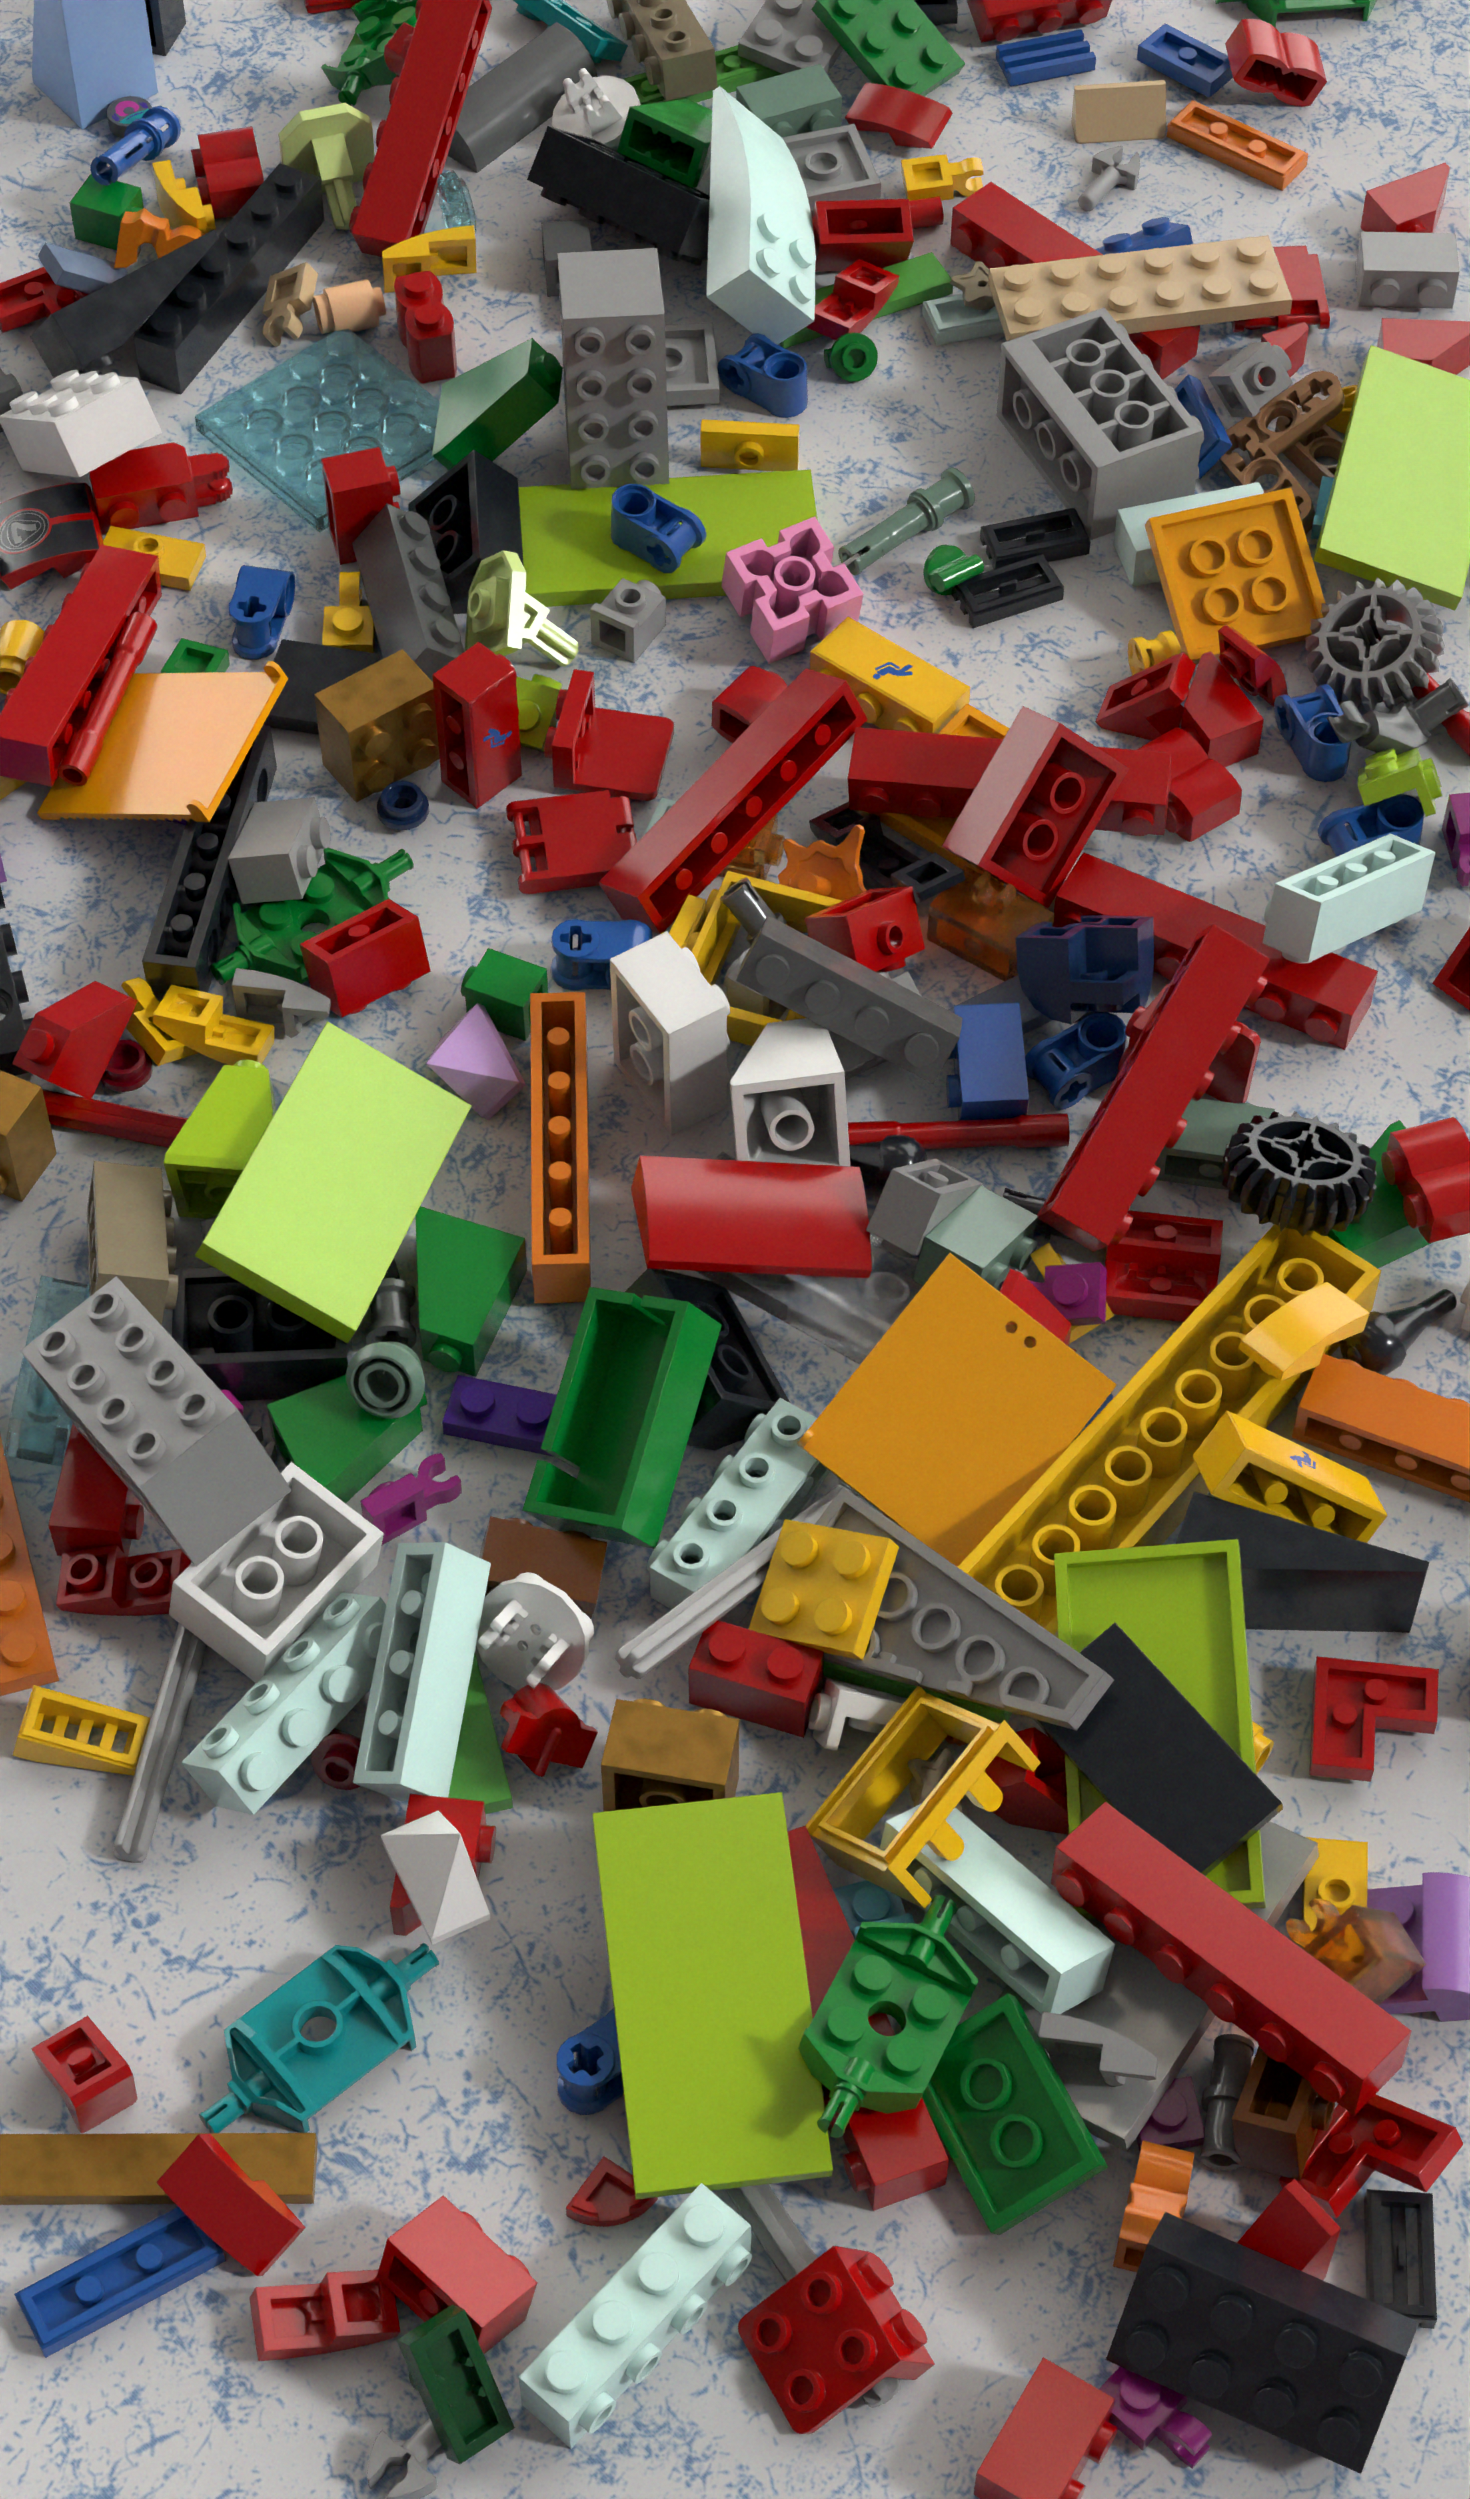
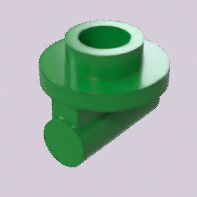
M850 332L840 336L834 342L832 348L824 349V361L826 367L832 368L840 378L857 382L864 380L872 374L877 365L878 352L875 344L869 337L861 333Z
M940 545L930 552L925 561L923 569L924 580L932 592L944 596L952 595V587L983 573L984 564L982 559L976 554L968 557L956 546Z

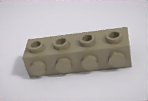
M607 0L612 19H619L624 40H631L636 61L645 64L646 75L650 85H657L665 101L718 88L715 49L686 0Z
M94 1161L87 1203L89 1297L117 1276L161 1326L164 1310L175 1309L178 1294V1275H174L176 1246H172L174 1218H170L172 1191L163 1190L162 1168Z

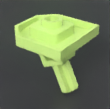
M347 103L299 111L278 133L281 164L319 176L322 193L326 194L334 227L336 229L350 230L351 213L354 207L357 206L352 188L353 182L363 181L367 164L373 163L375 158L373 127L370 117Z
M503 550L481 560L468 591L464 652L477 642H480L496 655L506 656L522 649V644L529 643L559 666L566 667L569 665L579 651V644L575 639L547 620L546 616L550 610L525 592L526 571L518 554Z

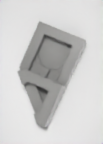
M239 968L235 970L232 989L236 1014L239 1018L284 1023L285 1034L292 1038L301 1032L302 1024L314 1017L322 1021L329 1015L330 999L310 987L273 974Z
M1042 2011L1039 2038L1049 2055L1100 2061L1099 2071L1105 2082L1113 2087L1125 2085L1126 2077L1141 2078L1147 2081L1156 2080L1158 2058L1131 2039L1086 2020Z

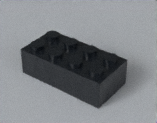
M547 126L527 178L528 181L543 187L540 194L542 197L563 206L569 204L579 209V215L596 223L604 224L606 222L617 227L616 233L639 243L643 240L655 246L654 248H657L658 254L675 261L682 259L696 266H701L703 259L708 260L709 194L664 175L593 138Z
M1165 2212L1145 2249L1106 2360L1361 2474L1419 2322Z

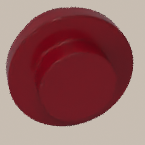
M119 1040L100 1081L104 1086L113 1091L129 1092L145 1085L150 1079L153 1071L152 1060L137 1042Z

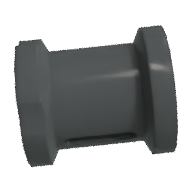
M396 1278L382 1280L369 1305L371 1308V1325L365 1331L366 1345L378 1342H398L409 1348L414 1347L417 1342L416 1328L410 1323V1308L416 1301L415 1288L406 1281Z

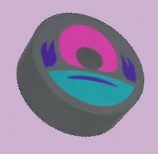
M136 96L122 97L113 101L107 108L110 131L115 136L124 138L127 126L134 120L141 119L143 114L152 108L151 104L147 100Z

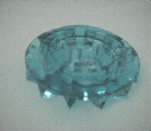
M454 170L441 173L437 181V193L439 196L438 204L441 208L442 219L446 229L474 225L476 234L475 211L463 178H458Z

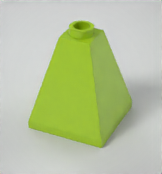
M239 1060L234 1066L223 1065L166 1151L163 1164L179 1217L207 1219L218 1215L276 1112L274 1092L269 1070L263 1064L253 1060Z

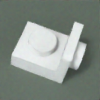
M827 1678L823 1694L817 1693L812 1701L809 1712V1728L814 1730L813 1738L823 1748L837 1751L846 1716L849 1717L847 1723L849 1726L879 1734L905 1701L900 1696Z

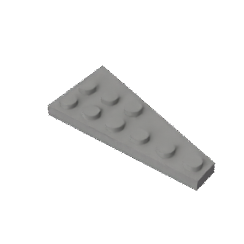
M842 1487L815 1523V1525L890 1538L899 1546L863 1661L824 1653V1661L906 1684L920 1686L928 1690L1077 1730L1114 1681L1100 1667L845 1487ZM757 1601L738 1626L746 1629L749 1628Z

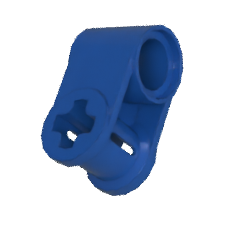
M759 333L752 334L745 340L744 347L735 355H726L718 362L717 370L719 377L731 392L747 398L769 411L772 415L789 418L801 414L807 408V364L805 359L799 354L790 352L775 344L765 335Z
M641 484L623 485L616 489L612 495L611 538L613 543L619 548L627 550L647 561L658 571L663 573L674 572L681 564V557L690 548L699 547L706 539V529L702 521L693 512L675 505Z
M248 565L241 566L236 588L229 603V616L236 626L232 635V646L239 656L247 659H262L271 655L277 648L285 620L290 615L294 603L295 575L293 571Z
M1319 685L1316 687L1315 692L1291 698L1287 694L1277 696L1274 702V713L1278 729L1282 737L1288 741L1306 775L1321 782H1333L1341 779L1348 769L1352 741L1342 743L1327 720L1328 716L1334 718L1344 714L1330 685Z
M1398 794L1368 806L1363 804L1353 808H1342L1334 811L1323 819L1317 831L1320 840L1325 845L1331 847L1336 857L1390 833L1420 845L1425 813L1418 799L1410 795Z
M566 920L553 930L551 937L552 948L556 953L551 964L552 979L562 988L573 991L583 989L611 990L610 959L652 939V929L647 924L636 920ZM574 934L578 935V948H572ZM573 962H578V974L576 976L572 974Z
M1095 1012L1087 1015L1083 1020L1054 1037L1042 1040L1025 1056L1027 1077L1037 1079L1050 1093L1049 1101L1056 1109L1063 1110L1072 1107L1084 1096L1115 1080L1119 1073L1118 1065L1126 1050L1127 1036L1125 1035V1023L1117 1015L1109 1012Z
M614 2008L605 2017L578 2034L569 2037L560 2046L557 2053V2071L559 2073L557 2080L558 2097L562 2105L573 2113L593 2115L603 2111L608 2105L624 2095ZM574 2052H576V2059H575V2060H574V2056H573Z

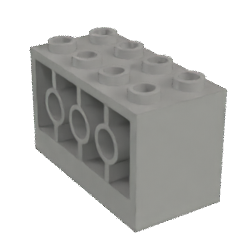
M657 248L557 253L565 417L571 489L618 487L627 484H669L665 313Z
M1105 307L1002 343L996 416L1067 509L1075 507L1090 540L1115 531L1118 509L1194 495L1196 480L1199 478L1198 462L1200 447L1204 441L1201 423L1195 416H1191L1178 400L1173 387L1164 383L1154 370L1149 357L1146 354H1141L1130 340L1125 327L1122 324H1117Z
M117 1276L20 1350L77 1430L196 1567L292 1491L240 1411Z

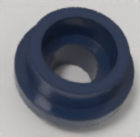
M397 781L389 784L384 788L377 801L378 818L385 826L391 829L410 830L416 828L427 819L429 814V802L426 795L412 782Z

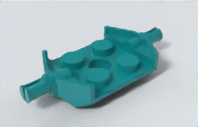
M422 1943L416 1950L395 1965L391 1959L383 1962L358 1947L335 1945L224 2029L232 2080L227 2083L229 2093L199 2114V2118L207 2129L209 2128L210 2133H219L244 2113L248 2115L252 2112L257 2117L300 2133H307L310 2130L309 2118L406 2043L411 2051L416 2048L407 1992L411 1989V1985L439 1965V1960L432 1950L429 1951V1946ZM315 2017H326L334 2021L337 2026L329 2038L314 2042L305 2039L301 2035L302 2027L307 2021Z

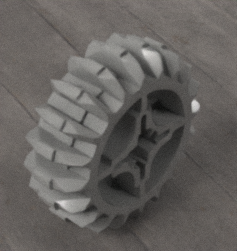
M1377 577L1370 589H1365L1363 584L1357 581L1354 593L1347 596L1345 593L1337 591V604L1329 605L1322 603L1321 613L1323 618L1311 619L1310 629L1313 635L1305 637V647L1308 652L1306 664L1310 673L1314 674L1313 680L1317 687L1324 684L1330 685L1338 702L1342 700L1343 702L1353 701L1356 707L1362 703L1368 712L1374 710L1377 703L1384 702L1385 706L1391 710L1395 704L1394 699L1400 696L1412 702L1413 692L1411 689L1414 686L1428 689L1429 679L1426 673L1439 672L1440 662L1438 656L1444 654L1445 645L1442 639L1444 629L1440 619L1436 617L1437 614L1433 604L1428 599L1423 600L1421 593L1415 587L1406 591L1404 585L1397 579L1386 589L1385 583ZM1386 621L1400 622L1412 630H1401L1400 625H1388ZM1348 661L1350 666H1360L1363 670L1362 672L1349 670L1337 662Z

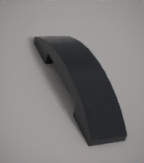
M849 801L809 820L810 829L816 838L834 846L843 842L855 825L860 824L864 827L865 833L860 849L859 866L863 875V885L867 890L912 886L915 902L918 904L966 880L964 870L939 854L933 853L920 859L884 836L880 817L865 811L850 810Z

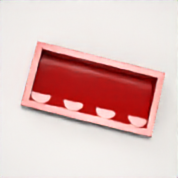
M640 1155L631 1192L647 1269L869 1279L872 1271L870 1232L866 1230L869 1224V1217L860 1167Z

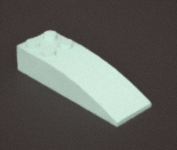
M719 86L713 90L706 297L750 332L765 335L778 345L815 320L816 255L813 221L808 197L797 164L783 138Z

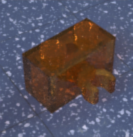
M964 866L962 870H964L966 880L942 891L929 905L927 940L1005 982L1018 975L1016 937L1033 925L1043 921L1052 922L1053 927L1054 913L1046 909L1041 903L1016 893L1013 885L1009 883L1006 887L1001 885L996 879L991 877V873L984 871L980 874Z
M1313 1898L1309 1902L1311 1909L1317 1917V1924L1313 1931L1310 1930V1926L1304 1920L1291 1918L1286 1922L1288 1934L1295 1943L1305 1946L1303 1948L1304 1951L1378 2006L1426 1965L1394 1912L1352 1905L1340 1915L1337 1908L1331 1902Z

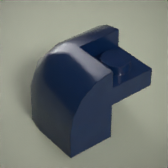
M1080 916L1081 923H1073L1064 927H1052V922L1043 921L1033 925L1016 937L1017 971L1022 991L1032 1006L1049 1019L1072 1025L1087 1012L1134 1013L1139 1006H1146L1154 970L1153 917Z

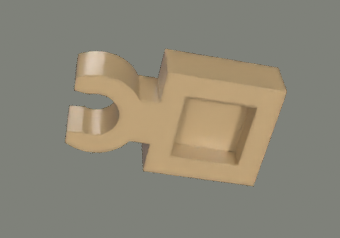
M307 262L271 275L269 278L262 311L268 318L263 326V336L275 347L280 345L281 337L285 331L294 340L300 337L303 324L299 317L311 310L318 273Z

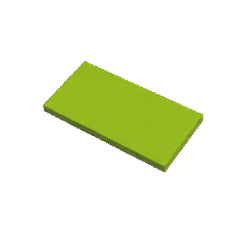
M1370 346L1364 358L1313 561L1375 582L1378 577L1385 583L1386 587H1390L1398 579L1404 585L1406 591L1415 587L1421 593L1423 600L1428 599L1429 602L1456 610L1463 596L1470 565L1469 379L1379 347Z
M811 469L669 478V484L643 485L675 505L693 512L702 521L706 529L707 536L705 541L697 548H690L681 557L680 566L672 573L658 571L647 561L627 550L619 548L613 543L611 538L612 495L621 486L571 489V484L518 487L523 565L526 571L525 592L545 607L595 604V602L601 604L620 580L624 578L635 584L640 580H648L659 588L662 596H665L666 599L727 596L721 587L726 552L761 538L767 547L778 544L780 530L814 516L817 519Z
M327 1021L201 1243L195 1257L348 1344L357 1331L472 1105Z
M1238 1539L1054 1553L1058 1638L1079 1653L1112 1624L1116 1623L1256 1774L1241 1558ZM1065 1755L1070 1834L1104 1802H1108ZM1260 1829L1205 1876L1248 1909L1266 1908ZM1073 1906V1909L1085 1919L1095 1918L1082 1907Z
M782 1792L592 1813L635 2200L692 2193L701 2183L713 2191L832 2177L833 2166L828 2130L825 2134L817 2125L818 2119L825 2110L822 2084L811 2075L798 2049L804 2031L810 2026L813 2018Z

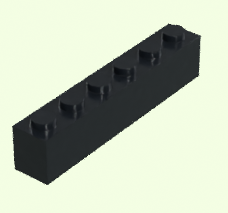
M281 163L277 165L218 235L219 239L170 292L133 336L140 380L178 394H182L265 294L270 276L284 271L325 221L319 176Z

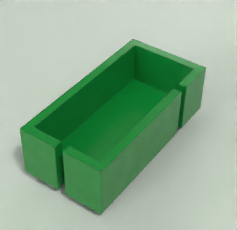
M589 1287L541 1447L544 1451L578 1469V1476L576 1479L547 1461L537 1460L522 1511L558 1531H579L590 1537L655 1549L662 1531L722 1325L687 1301L644 1295L643 1299H641L634 1293Z

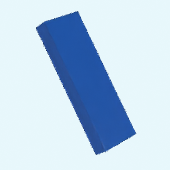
M177 2207L20 2290L14 2295L44 2357L47 2358L220 2265L226 2260L221 2247Z

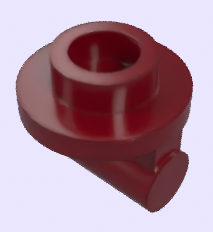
M334 1728L312 1752L311 1764L319 1779L325 1784L340 1790H353L361 1787L353 1783L361 1738Z

